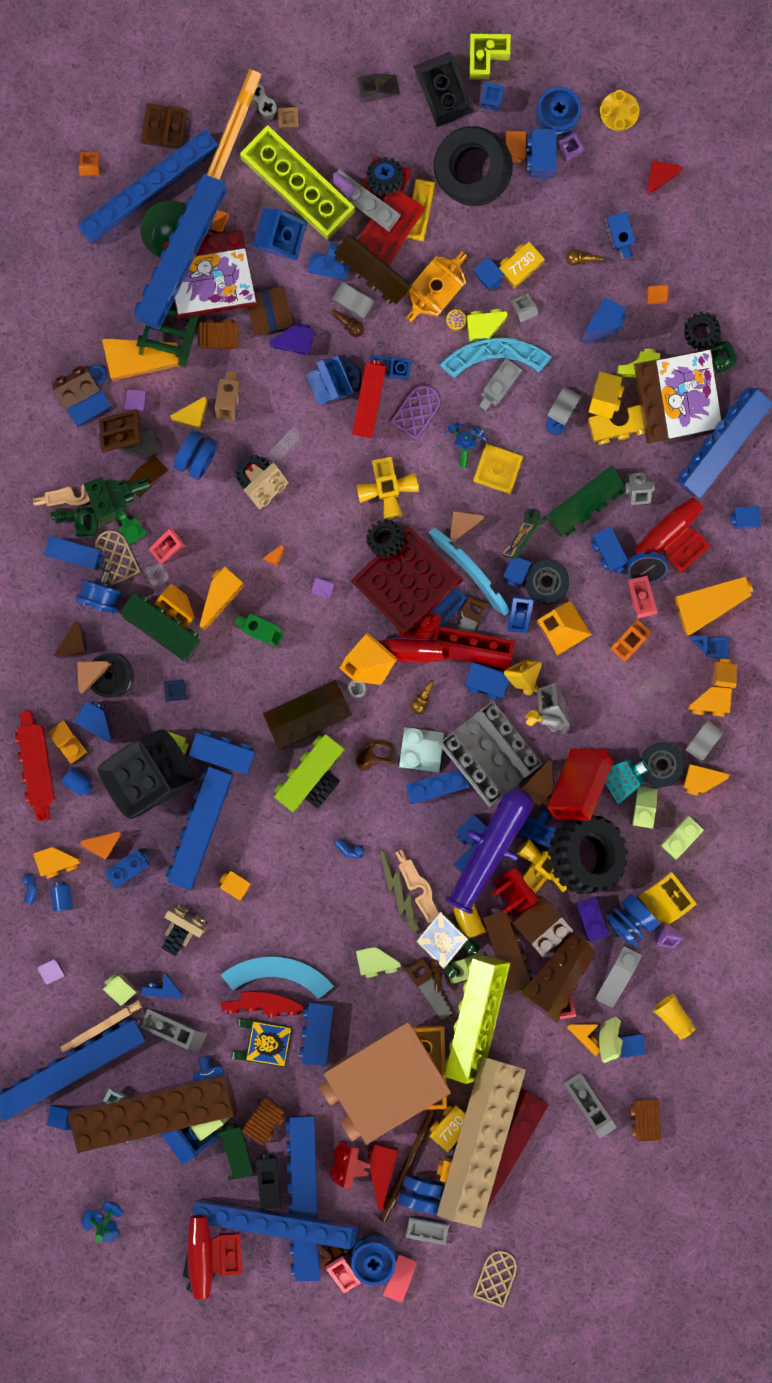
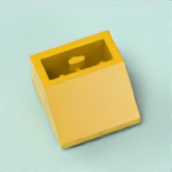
M668 872L638 896L652 915L659 921L660 926L663 923L671 924L697 905L672 872Z

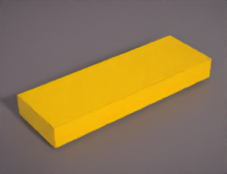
M415 180L412 199L426 207L407 239L424 242L435 182Z

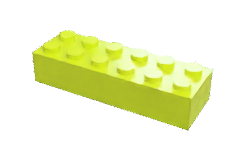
M268 125L240 153L241 160L327 241L355 213V207Z
M491 956L474 958L468 966V980L463 987L464 997L458 1008L460 1012L459 1018L454 1025V1038L449 1045L450 1055L444 1066L446 1070L444 1077L465 1084L475 1082L481 1058H488L510 962Z

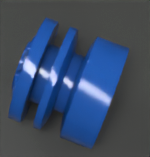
M630 893L621 902L626 911L623 913L615 908L613 911L619 917L615 919L611 914H608L606 918L609 920L612 929L625 942L632 944L636 948L639 943L633 937L637 935L643 941L645 938L640 930L644 928L651 933L660 923Z

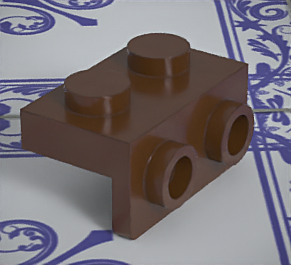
M88 365L76 367L72 370L71 374L59 376L52 384L53 391L65 410L100 391L90 373Z

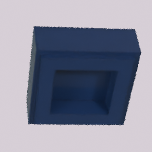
M184 679L164 681L166 702L186 700Z

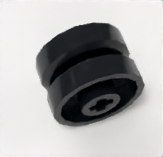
M116 653L99 655L91 661H110L112 663L91 686L90 689L95 694L101 697L112 698L125 694L131 688L134 681V669L126 657ZM108 672H111L113 675L111 679H108Z

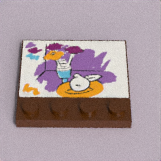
M711 349L634 363L646 443L650 444L715 430L717 423L722 420Z

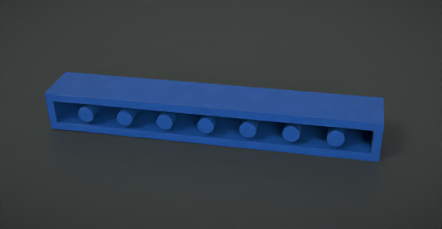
M207 129L203 130L77 224L79 229L91 245L213 155L217 150L218 144Z
M203 174L202 178L197 180L194 188L196 191L193 197L190 196L187 200V209L184 214L180 215L177 222L178 227L169 237V246L167 250L164 249L160 256L161 262L158 267L154 268L151 275L152 280L149 285L145 286L141 302L136 304L134 309L138 322L156 330H160L228 191L225 182Z
M127 1018L119 1023L120 1028L114 1031L110 1028L101 1033L102 1038L96 1041L92 1038L83 1043L84 1048L79 1051L74 1048L65 1053L67 1057L60 1061L59 1058H56L49 1062L47 1069L42 1071L39 1068L31 1072V1078L25 1081L23 1078L12 1083L14 1087L8 1091L6 1088L1 1089V1119L3 1121L7 1120L145 1042L147 1039L136 1019L130 1021Z
M314 1115L290 1116V1121H286V1133H290V1141H287V1154L291 1153V1162H287V1172L292 1176V1182H288V1194H292V1202H289V1213L318 1218ZM294 1240V1243H290V1256H294V1264H291V1276H295V1282L320 1281L319 1251L316 1243Z
M199 1199L194 1202L193 1215H206L208 1225L351 1249L355 1246L357 1225L207 1199Z

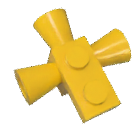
M392 457L372 460L376 484H356L359 502L362 503L379 496V500H384V519L403 516L396 497H399V492H419L416 473L414 472L396 479Z
M528 838L516 852L519 856L532 862L523 874L527 885L536 894L546 880L552 879L562 892L566 891L567 886L563 887L558 882L560 879L555 878L552 873L554 870L549 865L551 857L548 856V851L540 853Z

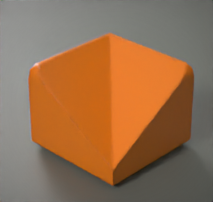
M218 210L209 227V231L223 233L229 219V213Z

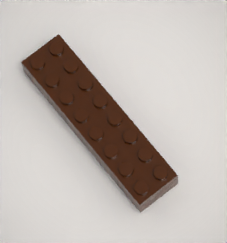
M226 1072L75 1108L67 1113L77 1153L233 1117L238 1112L229 1074Z

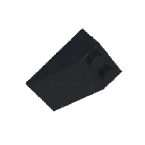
M450 51L413 66L436 126L474 112L454 56Z

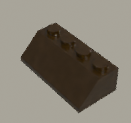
M348 234L334 251L336 255L335 260L343 266L345 264L349 265L352 268L350 271L359 279L361 276L368 281L366 285L374 292L378 289L383 293L381 297L389 304L392 302L397 304L412 288L408 281L351 234Z
M335 679L263 713L278 749L281 750L351 717L352 713Z

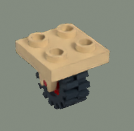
M250 455L248 456L249 460L244 458L242 459L244 463L237 465L240 469H236V479L247 496L260 510L268 505L277 493L282 492L289 482L274 463L270 465L264 457L254 455L253 458Z
M173 905L164 917L170 920L171 924L165 933L168 937L162 949L176 957L181 947L188 945L193 934L199 938L208 927V924L205 923L206 920L199 915L193 916L189 914L188 909L182 905Z

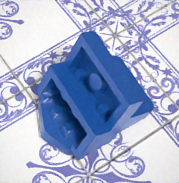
M346 354L317 362L318 369L307 374V379L319 404L346 398L361 390V370L350 359H347Z

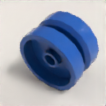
M553 87L546 90L540 97L536 110V120L540 128L556 129V136H564L570 133L577 126L581 114V103L578 96L571 89L565 87Z
M193 429L181 446L173 468L184 472L190 466L189 476L199 481L210 466L219 442L210 437L203 442V433Z
M405 1174L403 1186L410 1191L400 1192L398 1204L416 1211L437 1215L441 1201L436 1198H442L445 1184L428 1177Z
M380 1234L362 1236L352 1249L351 1268L354 1276L366 1285L377 1286L386 1283L392 1277L396 1267V1251L393 1243L387 1237Z

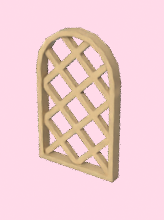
M106 531L98 536L95 542V549H102L103 554L105 550L111 552L110 559L104 558V561H107L108 564L118 565L116 572H110L114 574L112 581L109 577L111 586L140 573L128 542L120 533ZM111 533L118 535L116 541L109 539ZM120 536L125 544L119 542ZM100 538L106 540L104 547L97 545ZM108 541L115 543L113 550L106 548ZM117 545L124 546L122 554L115 551ZM126 549H128L131 557L124 555ZM114 554L121 556L119 563L112 561ZM123 557L130 559L128 566L121 564ZM132 561L134 562L137 570L131 568ZM120 566L127 569L125 576L118 574ZM129 570L135 571V573L127 576ZM116 576L122 577V579L115 582Z
M497 1251L488 1256L483 1264L473 1297L504 1308L517 1269L516 1261L511 1254L505 1251ZM499 1253L501 1259L494 1262L492 1256ZM511 1257L514 1264L508 1267L505 1260ZM491 1259L492 1264L487 1265L488 1260ZM503 1261L506 1268L499 1271L496 1264ZM494 1266L496 1273L489 1275L487 1268ZM514 1267V1273L512 1276L509 1269ZM485 1270L488 1277L482 1279ZM508 1271L510 1277L503 1280L500 1273ZM498 1275L501 1282L494 1285L491 1278ZM489 1279L492 1286L485 1289L482 1282ZM511 1280L507 1289L505 1282ZM480 1284L483 1290L477 1293ZM503 1284L505 1291L498 1294L496 1287ZM493 1288L496 1295L489 1298L486 1291ZM485 1293L486 1298L480 1297L478 1295ZM506 1294L504 1301L502 1302L500 1296ZM498 1298L500 1304L491 1300Z

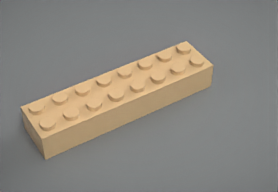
M485 1057L481 1058L437 1216L481 1228L526 1069Z

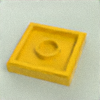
M486 443L473 482L511 495L524 456Z

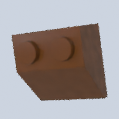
M547 760L521 788L522 791L530 795L536 806L540 804L545 806L550 801V794L553 792V772L550 760Z
M541 895L538 898L539 901L524 910L512 923L537 952L544 957L573 930Z

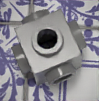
M648 472L628 474V482L624 483L625 494L629 495L631 505L651 504L654 482L650 480Z

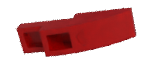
M241 991L240 1000L221 1002L222 1011L227 1010V1014L239 1013V1009L247 1008V1012L259 1011V1007H262L263 1015L268 1014V1018L279 1017L280 1013L288 1012V1016L299 1015L300 1011L304 1010L303 1004L289 997L265 991Z

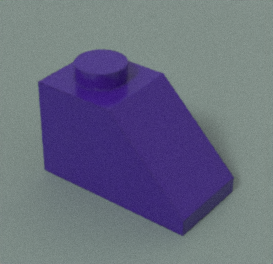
M300 323L299 326L294 325L270 341V348L309 356L314 329H310L311 326Z

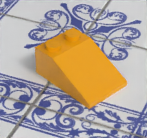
M226 567L223 569L219 568L212 575L213 580L199 625L203 630H206L245 586Z

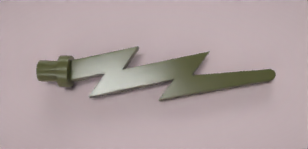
M382 850L380 855L389 893L394 888L399 916L401 917L404 911H406L407 926H410L412 933L420 930L417 924L419 921L415 918L411 893L405 900L400 872L397 870L393 877L386 852Z

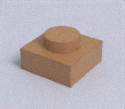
M298 107L278 108L279 130L299 129Z

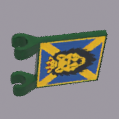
M527 509L523 524L502 555L515 560L535 529L544 524L548 517L545 515L539 521V514L541 512L536 511L531 519L529 514L532 512V509Z
M443 912L436 916L416 941L434 960L439 961V965L450 978H457L461 973L457 967L451 964V961L463 947L470 954H476L480 950V947L469 939Z
M239 1018L237 1022L238 1027L249 1028L251 1031L247 1052L233 1050L232 1058L285 1067L292 1027Z

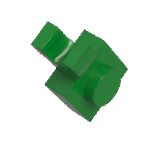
M123 511L118 513L123 524L119 530L130 545L147 534L135 517L129 520Z

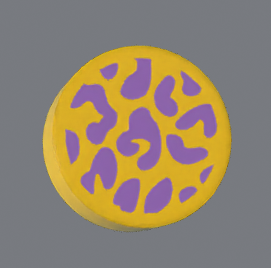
M461 310L450 311L446 318L447 326L455 331L461 330L466 324L465 314Z

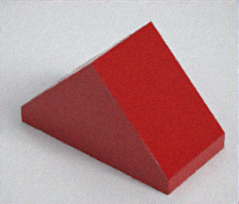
M652 161L646 189L647 195H650L679 175L683 168L680 165Z

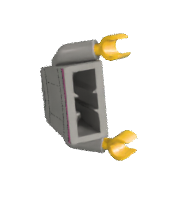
M556 683L545 687L540 686V688L535 684L533 691L523 690L528 696H531L534 692L538 695L539 713L531 710L525 716V718H528L526 721L527 725L533 726L538 721L542 725H547L551 732L559 730L561 734H564L570 730L569 709Z

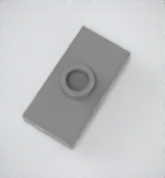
M409 1217L406 1238L446 1245L449 1224Z

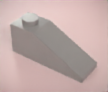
M622 945L595 1000L613 1008L642 955Z
M147 1009L140 1028L176 1045L200 1052L207 1035L206 1032L150 1009Z
M581 1073L564 1083L600 1139L617 1128Z

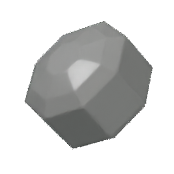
M351 680L347 688L350 695L359 698L365 695L368 685L367 683Z

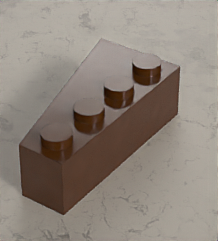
M573 932L524 988L521 994L532 1006L555 1023H558L562 1009H565L568 1005L569 996L572 991L576 990L580 976L584 975L596 952L585 939Z

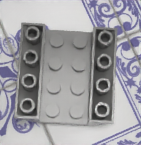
M491 701L439 742V745L489 807L543 764L494 701Z

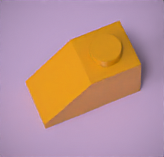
M172 583L153 605L154 608L158 605L165 610V616L172 619V617H175L182 622L181 627L185 630L195 618L188 596Z
M720 659V662H715L711 687L736 688L737 665L732 664V660Z
M689 764L682 788L687 789L686 793L698 796V793H705L728 779L729 774Z

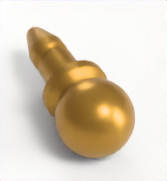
M575 249L568 251L566 254L567 263L573 266L577 264L584 265V261L596 263L603 260V257L599 255L585 254L584 251L579 252Z
M430 680L425 685L421 695L417 694L416 699L412 701L411 710L413 713L423 714L426 711V704L429 703L428 697L433 689V680Z

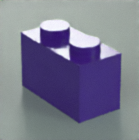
M596 897L576 902L575 904L588 942L609 936Z

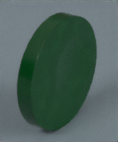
M163 200L153 204L144 213L140 224V234L144 245L151 253L158 257L161 256L164 250L163 242L169 241L171 233L176 231L178 219L181 214L185 213L186 205L174 200Z

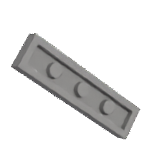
M339 169L337 172L355 187V191L347 200L386 230L390 231L401 215Z

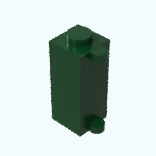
M236 1123L224 1126L225 1130L215 1134L216 1137L222 1136L232 1175L228 1176V1180H235L254 1174L242 1126H236Z

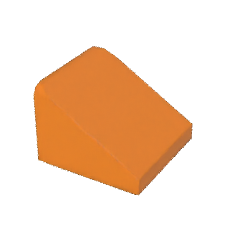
M80 152L78 166L80 176H99L100 152Z
M668 285L649 286L646 290L647 303H667Z
M280 545L263 557L262 560L278 566L285 550L284 546Z

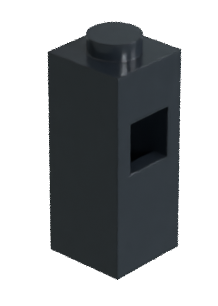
M272 1153L260 1154V1158L256 1159L260 1209L281 1207L277 1156H272Z

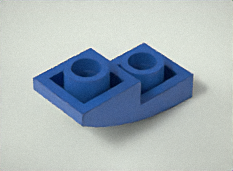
M370 355L369 363L371 360L383 361V366H387L385 378L409 380L412 360Z

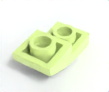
M616 1016L601 1023L599 1045L601 1058L604 1063L618 1058L621 1054L623 1040L618 1037L621 1020Z

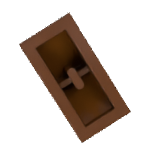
M154 456L138 467L128 482L131 483L146 476L152 487L169 470ZM149 489L141 491L136 495L141 498Z
M76 621L74 622L54 656L63 658L87 652L81 624Z

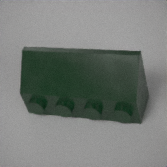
M613 465L547 515V521L560 537L564 534L568 537L576 530L574 526L579 522L583 525L592 518L590 516L592 512L597 510L599 513L608 506L606 502L610 498L615 500L623 494L622 489L625 485Z
M133 593L120 611L121 617L188 663L200 644L199 634L190 628L188 631L182 628L181 625L183 623L175 617L170 619L165 616L166 611L158 605L154 608L148 604L150 600L144 595L139 594L137 596Z

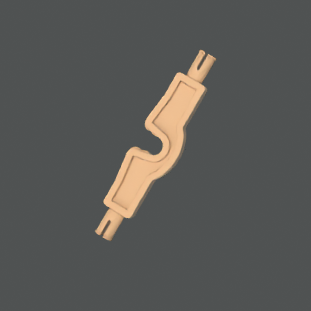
M83 484L81 486L82 495L79 498L74 496L72 487H66L46 492L43 497L33 498L34 506L46 504L48 507L63 504L83 506L89 503L90 500Z
M401 849L399 852H395L401 863L399 868L409 890L418 887L423 889V894L416 897L415 902L423 912L427 922L431 923L439 914L432 900L431 887L424 878L419 876L412 860H408L403 849Z
M137 1000L135 1003L125 1007L103 1022L60 1046L62 1052L65 1054L142 1008L140 1001Z

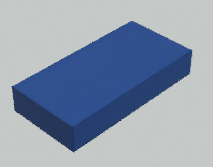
M100 390L69 407L67 411L75 425L79 427L112 407L103 391Z
M455 588L429 614H439L441 617L439 626L443 627L467 600V597Z

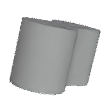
M258 83L255 92H259L260 96L254 95L251 103L258 107L260 116L264 120H272L277 115L276 103L266 96L264 87ZM264 107L271 108L272 112L265 111Z
M343 282L331 299L334 303L361 319L365 318L374 303L372 299Z
M564 386L547 416L565 426L581 395Z
M707 719L685 750L702 762L724 731Z

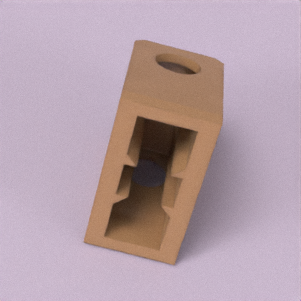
M226 371L225 379L219 380L215 403L216 419L236 422L240 395V382L237 381V372Z

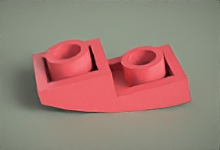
M401 1255L397 1256L395 1271L387 1281L383 1296L400 1303L403 1302L417 1265L416 1261Z

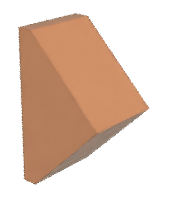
M453 511L450 543L453 544L482 522L484 517L477 514Z
M110 661L77 662L78 691L81 694L86 693L112 663Z

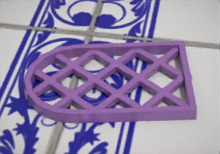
M428 386L415 388L408 395L390 423L417 440L438 410L440 398L437 392ZM426 388L427 394L419 395L418 389ZM416 391L417 396L411 397V395ZM436 395L438 402L431 403L430 396ZM428 397L429 404L421 405L420 398ZM418 399L419 406L412 407L410 400ZM408 401V403H409V408H404V409H402V408L404 407V405L406 404V402ZM437 405L435 411L433 412L432 406ZM429 407L431 414L423 415L422 408ZM420 408L421 415L413 417L412 409ZM410 410L411 417L404 418L402 411ZM400 413L401 419L395 420L397 415ZM431 416L425 424L424 417ZM421 418L423 425L415 426L414 419ZM412 420L413 427L405 428L404 421ZM396 422H402L403 428L397 425ZM422 428L420 433L417 435L416 429ZM407 430H414L415 436H413Z

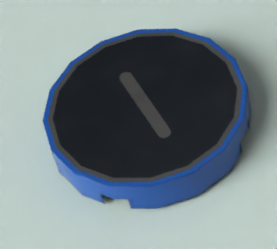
M641 552L636 554L629 560L628 574L632 579L648 576L649 583L656 582L667 574L668 565L666 558L657 552H650L651 554Z

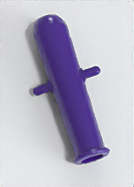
M518 788L508 790L503 795L485 831L481 834L474 830L467 832V836L477 841V845L450 896H445L448 903L463 912L472 914L474 903L501 859L507 857L513 861L518 860V854L509 850V846L531 812L533 801L528 793Z

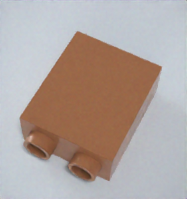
M408 1019L325 1069L323 1074L327 1080L318 1085L330 1106L340 1101L348 1115L342 1118L340 1122L351 1141L362 1137L366 1145L451 1093L449 1086Z

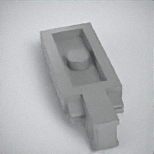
M505 359L481 394L484 400L479 405V408L486 412L491 404L496 406L522 372V369L508 359Z

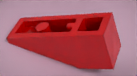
M374 1143V1147H369L367 1159H370V1171L378 1210H382L398 1149Z

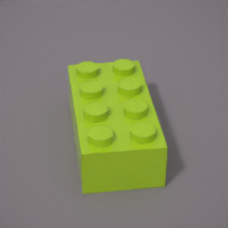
M326 734L323 737L321 735L317 737L312 744L315 746L310 753L306 751L300 758L302 762L298 768L293 767L287 774V777H289L285 784L281 782L274 790L276 793L274 798L293 813L345 751Z

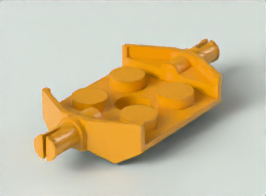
M461 251L453 260L435 256L413 282L412 288L408 291L413 307L405 317L407 320L409 319L410 323L418 314L438 317L457 292L466 284L465 277L460 268L462 262L468 257L466 253L464 254ZM435 280L440 281L443 285L438 291L431 288V283Z

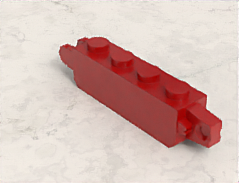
M24 710L20 714L21 727H17L18 732H15V739L21 748V752H18L20 764H23L24 772H21L23 784L26 783L27 791L24 793L26 804L29 803L30 807H33L37 821H45L50 819V804L55 801L44 727L35 724L33 713Z

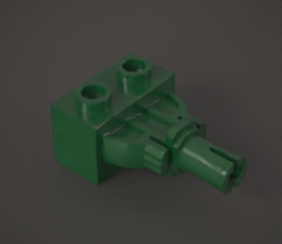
M146 476L131 483L127 482L126 479L120 481L104 480L103 477L84 483L94 513L101 526L120 520L118 513L123 511L128 503L134 501L133 496L151 488Z

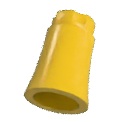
M475 904L472 907V914L454 907L453 911L458 928L469 939L487 932Z
M675 993L665 997L652 1009L675 1035L677 1034L680 1040L687 1038L696 1029L692 1024V1020L679 1003Z

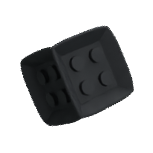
M164 729L149 733L140 740L127 745L97 768L98 775L118 810L127 819H133L149 812L153 807L171 799L195 781V775L188 760L174 738Z

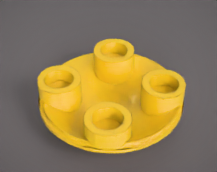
M623 90L610 93L603 99L600 105L601 120L612 130H627L638 120L640 113L639 104L633 95Z

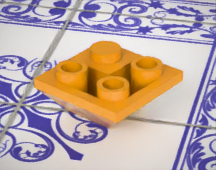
M571 601L536 621L557 656L591 635Z
M366 633L346 656L340 669L353 681L381 685L397 661V658L369 633Z

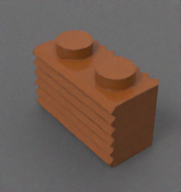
M204 319L203 323H198V348L239 350V324L231 319H225L223 323H215L213 319Z
M265 1096L242 1129V1132L261 1145L264 1141L268 1143L274 1135L272 1131L276 1124L280 1126L286 1116L283 1114L285 1109Z
M633 1099V1104H630V1115L634 1117L635 1125H631L632 1137H636L637 1142L662 1140L659 1099Z

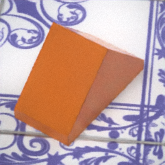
M119 831L83 840L80 843L81 846L107 860L121 838L122 833Z

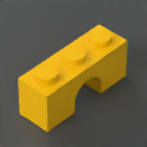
M641 406L627 408L628 422L623 426H616L610 421V418L600 415L588 418L587 421L593 443L598 442L599 445L610 443V439L618 438V441L630 438L629 434L637 433L638 436L644 435Z

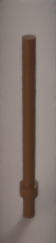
M433 1109L428 1111L389 1197H386L385 1207L379 1218L384 1223L387 1222L392 1209H395L398 1203L397 1198L403 1187L405 1174H409L437 1113Z

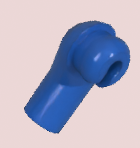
M342 838L338 839L334 844L348 858L359 859L365 852L363 846L349 847Z
M25 873L22 883L28 884L24 902L34 904L37 893L36 877L33 874Z

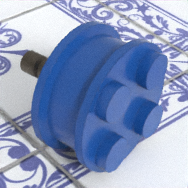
M105 563L100 582L81 578L80 582L83 585L80 594L75 597L77 599L76 603L85 606L89 605L92 609L115 614V611H118L119 608L116 605L119 596L123 595L124 592L107 584L113 565Z

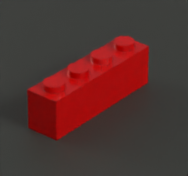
M441 626L438 627L437 633L433 637V639H436L433 641L449 645L450 659L502 669L510 668L515 640Z

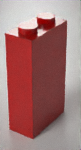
M371 360L370 363L365 365L352 435L371 439L374 436L387 366H383V361Z
M570 749L547 805L555 819L591 820L613 765V760L607 750Z

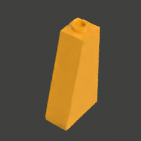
M102 339L112 381L180 366L178 365L179 358L175 357V354L145 347L143 356L139 355V347L136 346V340ZM161 342L178 347L177 343Z
M745 576L676 596L674 599L685 636L691 635L751 596L750 592H753L751 581H747Z

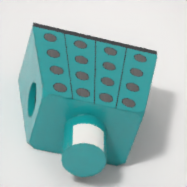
M628 758L612 765L604 786L616 805L621 803L644 783L641 775L649 771L644 760L634 765L633 761Z

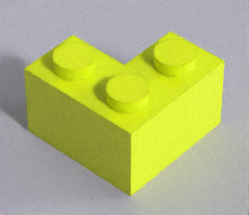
M470 34L469 80H489L490 60L509 61L511 34Z

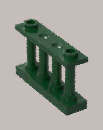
M170 307L167 315L177 317L176 308ZM200 315L182 318L189 322L187 328L183 327V329L162 324L160 330H156L146 325L143 335L138 336L136 344L139 347V355L143 356L145 347L175 354V357L179 358L178 365L186 367ZM150 329L179 336L183 340V344L176 347L148 339Z

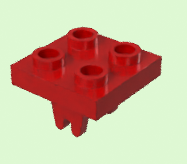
M516 868L511 869L493 881L497 889L491 895L494 897L500 893L509 905L503 910L504 913L512 910L516 915L539 901L533 889L527 885L523 875Z
M339 1141L338 1146L335 1147V1163L331 1168L330 1177L332 1182L342 1188L352 1189L353 1178L368 1176L369 1173L364 1171V1169L370 1168L371 1165L358 1159L359 1149L348 1142Z

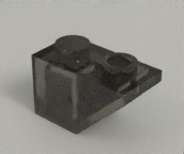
M372 74L357 77L361 103L400 95L396 75Z
M148 428L141 429L140 443L118 448V451L144 461L163 453L152 428L149 430Z

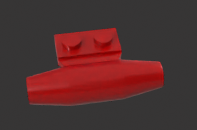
M692 497L673 509L647 533L634 550L635 555L641 552H645V554H651L650 552L661 553L665 550L666 559L679 573H682L710 547L698 531L689 528L703 510V506Z
M428 614L406 636L399 631L400 638L410 639L391 638L378 640L381 645L397 658L396 662L429 663L447 660L450 656V647L446 643L433 640H417L432 639L436 635L441 621L439 614Z
M192 1215L190 1217L187 1239L188 1274L194 1299L202 1300L210 1298L213 1272L221 1276L242 1274L241 1236L239 1232L222 1233L211 1239L207 1216Z

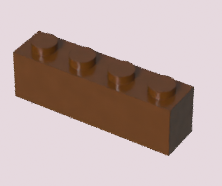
M501 910L482 917L496 958L510 962L505 983L509 995L524 990L533 979L531 970H526L524 963L528 961L524 950H519L518 944L521 941L518 932H513L512 930L513 918L511 912L504 913Z

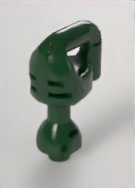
M724 341L715 344L713 348L709 347L712 353L714 369H716L717 373L729 370L737 364V357L731 343ZM722 350H726L728 358L722 357Z
M75 507L73 512H66L62 508H55V512H51V520H56V524L63 523L65 520H74L76 537H91L98 532L99 523L93 507ZM86 515H90V529L86 527Z

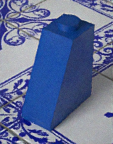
M49 536L44 556L94 570L102 567L105 558L101 550Z

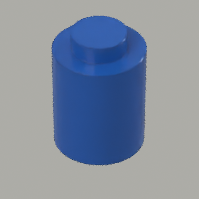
M73 766L61 782L79 796L83 794L88 795L93 788L91 784L93 780Z
M65 881L53 883L54 887L50 888L53 912L73 909L70 885H66Z

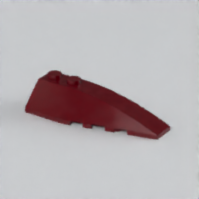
M522 1087L519 1092L487 1209L502 1187L549 1106L548 1102Z

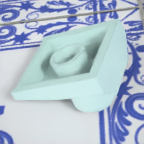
M404 727L399 767L439 772L442 747L439 745V742L444 739V732Z

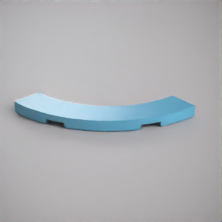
M490 338L472 342L456 350L439 366L455 379L462 371L473 364L488 359L503 358L524 363L539 373L551 360L552 356L535 345L518 341L517 339Z
M437 528L431 529L429 533L435 544L467 572L482 590L492 607L506 616L510 609L499 592L494 593L490 588L491 582L461 548L456 550L450 543L451 539Z
M268 956L250 959L229 968L221 974L232 990L246 982L264 977H279L292 980L307 988L318 999L334 987L316 969L300 961L284 957Z

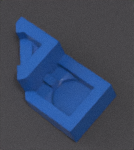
M691 636L690 639L707 657L729 658L730 638Z

